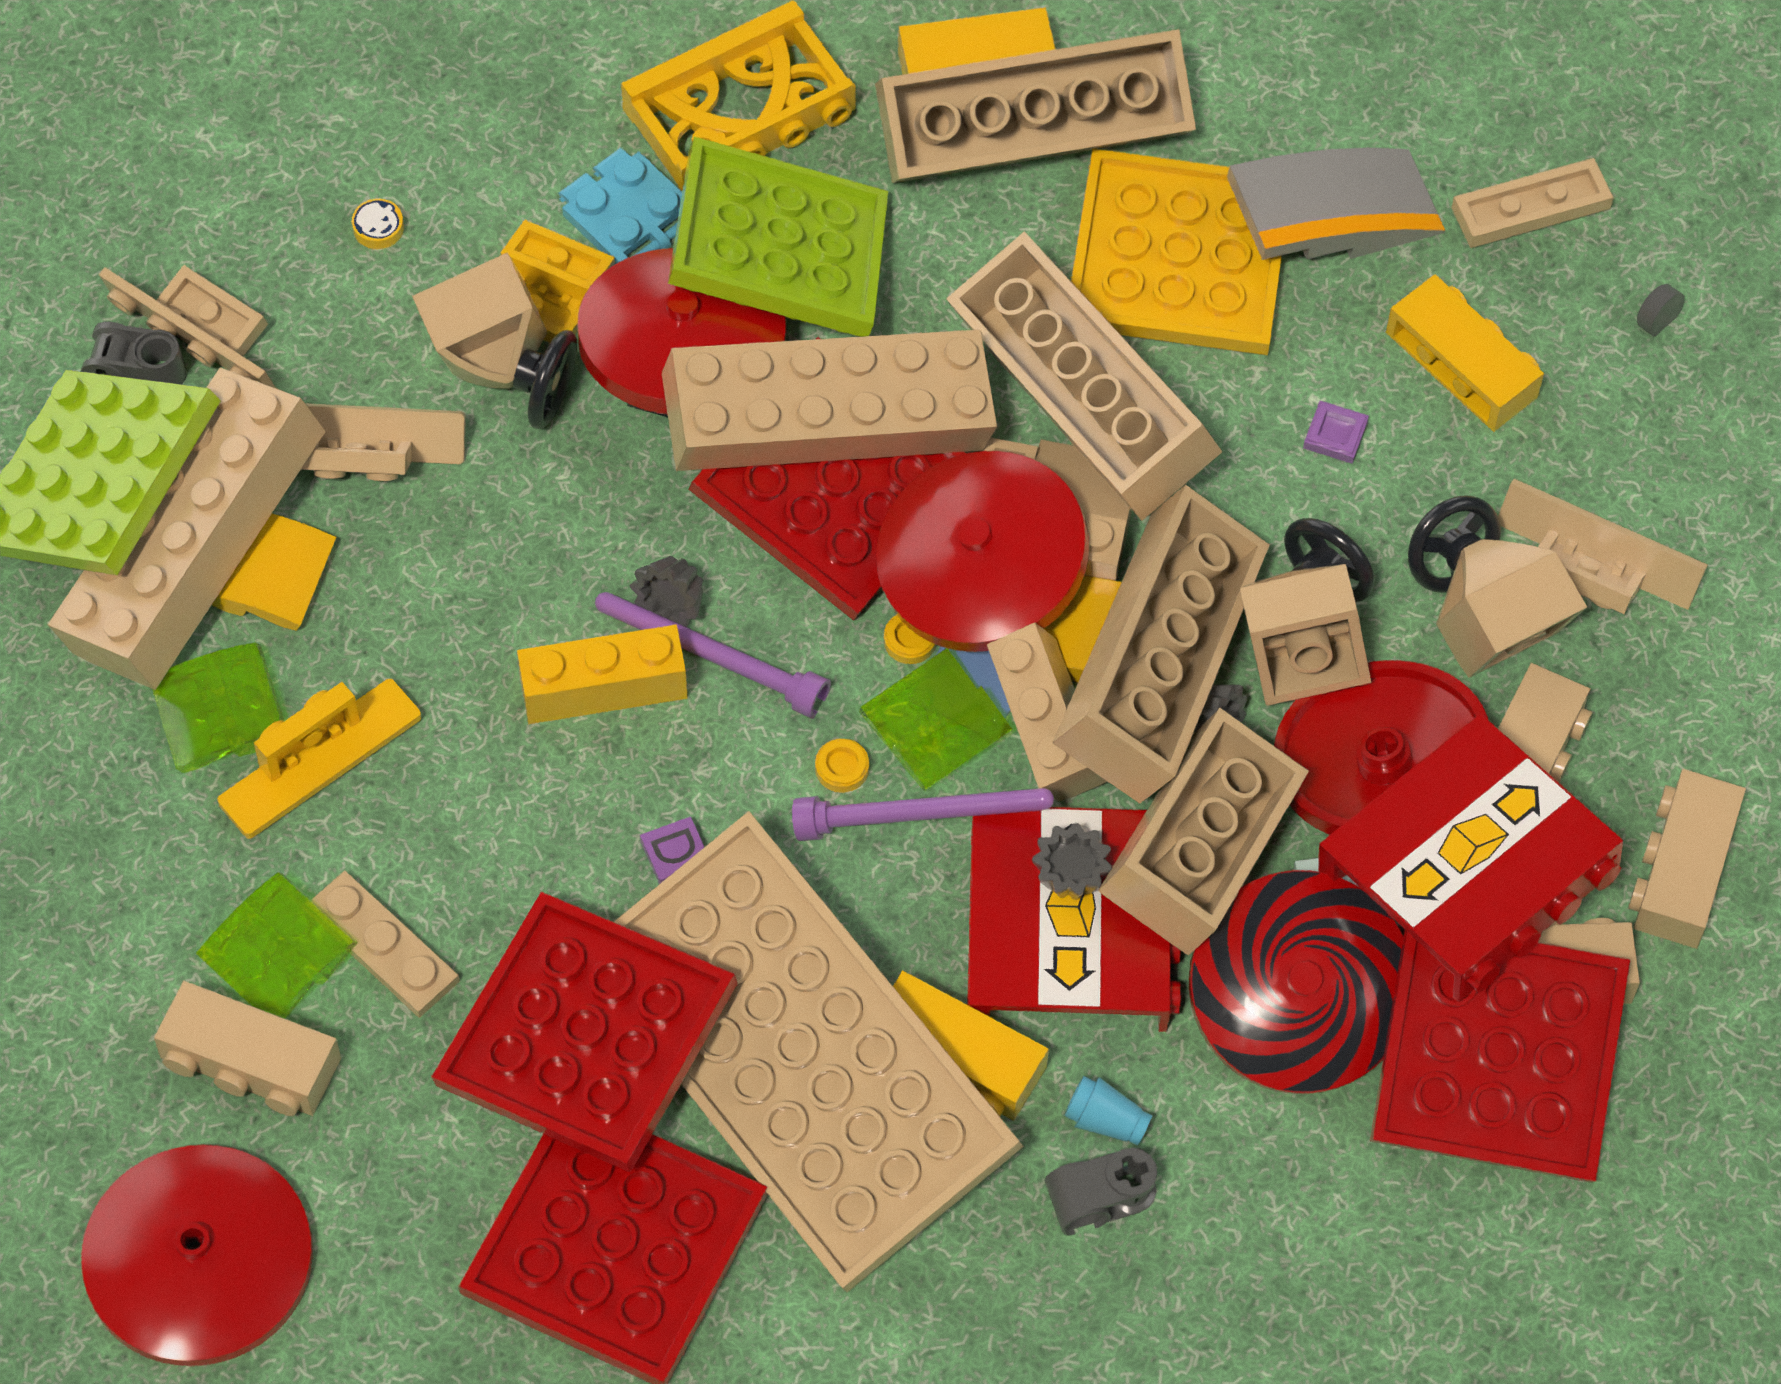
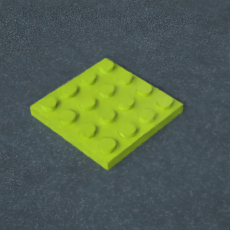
M694 136L688 154L668 284L685 288L692 292H699L732 301L739 305L783 315L790 319L834 329L841 333H848L859 337L869 336L875 318L888 191Z
M65 370L62 377L53 386L51 395L36 420L28 427L26 436L11 461L1 471L0 556L118 576L221 400L209 388Z

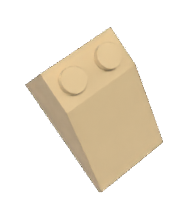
M1040 440L1035 460L1054 471L1068 485L1077 499L1086 521L1089 535V557L1084 576L1117 581L1132 510L1075 446Z

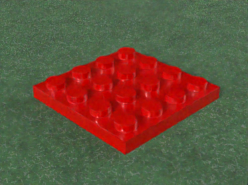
M949 452L702 469L691 482L688 490L854 621L882 588L876 566V549L880 528L891 505L906 486L920 474L942 461L966 453Z
M541 891L431 1078L435 1086L631 1173L738 982L735 974Z
M1405 930L1370 1142L1589 1183L1596 1182L1630 960L1537 943L1524 957L1517 958L1513 956L1501 966L1499 975L1486 989L1481 992L1473 990L1458 1002L1453 997L1455 975Z
M543 1134L458 1286L459 1292L467 1298L648 1383L668 1384L768 1196L766 1192L768 1187L654 1134L650 1137L631 1173Z

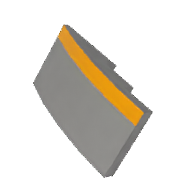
M1372 147L1326 149L1274 156L1229 166L1227 179L1262 260L1303 250L1306 259L1347 250L1350 259L1445 233V228L1409 149Z

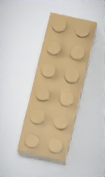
M1179 29L881 78L875 83L892 183L1089 151L1092 148L1101 149L1184 135L1196 130Z
M1025 231L946 298L970 330L981 329L983 345L1141 521L1222 453V450L1199 419Z
M981 329L672 348L662 371L676 471L982 451L997 428Z
M219 368L206 387L221 402L118 576L84 570L48 623L52 631L73 654L154 690L157 689L325 433V430L300 397L223 368Z
M1187 485L1183 486L1151 513L1052 743L1139 804L1172 780L1177 774L1243 612L1244 605L1240 587L1255 582L1269 544Z

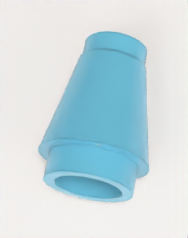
M1084 1075L1064 1114L1065 1117L1076 1122L1075 1128L1125 1142L1129 1141L1137 1146L1152 1118L1151 1114L1143 1111L1141 1107L1100 1077L1094 1081Z

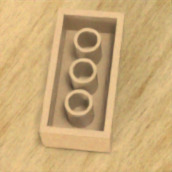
M1219 708L1190 739L1176 776L1160 788L1098 892L1189 956L1219 926L1309 771L1226 711Z

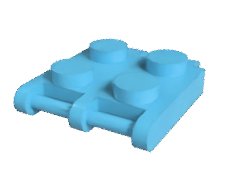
M619 148L593 167L594 175L596 177L601 176L598 182L585 173L558 193L561 197L560 200L567 202L562 207L563 216L599 251L615 257V264L629 258L627 255L648 239L651 243L635 255L647 251L670 248V241L675 238L677 223L666 232H663L662 229L678 218L682 191L640 152L630 156L622 148Z

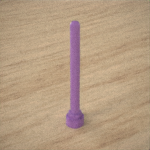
M602 592L595 599V606L598 611L639 630L677 624L682 649L784 694L785 701L792 704L793 711L811 719H814L818 712L813 710L816 698L825 701L829 694L831 681L814 672L808 671L806 674L796 672L792 675L609 592Z
M1038 788L831 806L829 801H821L818 796L795 798L793 801L792 822L798 841L821 840L823 834L832 833L834 827L1047 810L1052 806L1054 796L1050 790Z

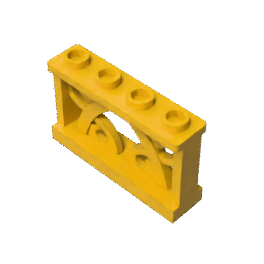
M795 0L621 83L624 112L631 122L637 126L681 191H683L688 156L680 152L678 143L680 138L690 129L695 131L692 141L695 136L765 156L767 153L783 145L786 148L799 145L807 138L809 132L825 124L830 127L840 125L849 118L856 106L855 84L850 78L845 76L806 23L804 13ZM796 45L808 63L790 66L788 47ZM758 62L762 63L760 73H752L746 69ZM730 76L735 81L748 86L772 85L768 101L758 119H734L711 114L719 98V81ZM812 77L822 81L827 88L802 100L800 96L806 92L814 93V87L803 81L791 83V79ZM700 90H704L708 95L706 99L697 108H695V106L699 103V97L692 98L690 97V95ZM660 110L663 114L677 122V124L667 134L653 113Z

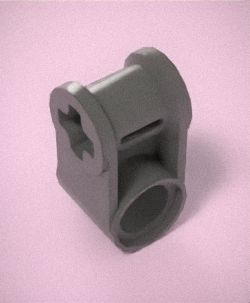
M106 321L100 322L94 327L93 339L95 344L90 359L86 360L81 367V372L180 385L185 381L187 372L176 337L170 332L125 326L120 323ZM165 361L159 365H154L157 362Z
M1125 1148L1092 1160L1070 1163L1049 1173L1044 1182L1063 1234L1068 1236L1075 1235L1074 1229L1094 1224L1096 1229L1107 1222L1138 1214L1148 1209L1154 1202L1157 1193V1167L1151 1155L1144 1150ZM1128 1162V1166L1123 1167V1164ZM1132 1175L1135 1182H1141L1140 1186L1131 1187L1128 1180H1122V1177Z

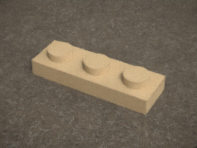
M1591 158L1454 196L1452 210L1470 248L1611 209L1614 197L1595 159Z
M343 871L304 906L306 913L419 1018L460 982L459 975L346 871Z

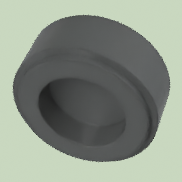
M1669 284L1660 285L1655 288L1639 309L1637 315L1638 326L1656 337L1678 317L1684 305V294Z

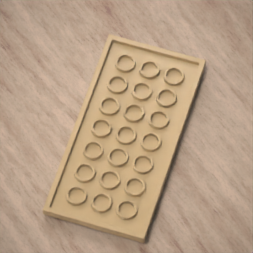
M750 811L614 921V923L735 974L738 984L681 1084L757 1181L768 1187L766 1191L846 1292L855 1287L1024 1147Z

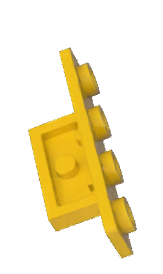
M386 679L357 700L343 682H340L329 691H319L308 699L303 709L285 721L280 720L272 723L262 732L259 739L254 742L259 768L219 795L217 798L219 807L247 839H251L421 720V712L393 679Z

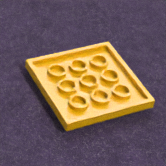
M1092 148L1071 282L1120 335L1268 355L1282 255L1262 260L1227 179L1229 167Z

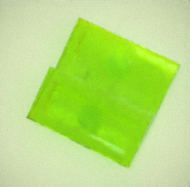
M256 642L218 650L173 666L168 670L157 689H152L175 768L182 773L200 769L232 752L239 757L255 753L254 742L259 739L262 732L272 723L280 720L284 721L261 645Z
M948 648L875 696L859 709L862 717L924 791L1013 730L982 686L976 688Z
M277 872L247 897L220 924L196 954L252 1007L285 1019L314 983L323 985L331 977L358 942L283 873Z

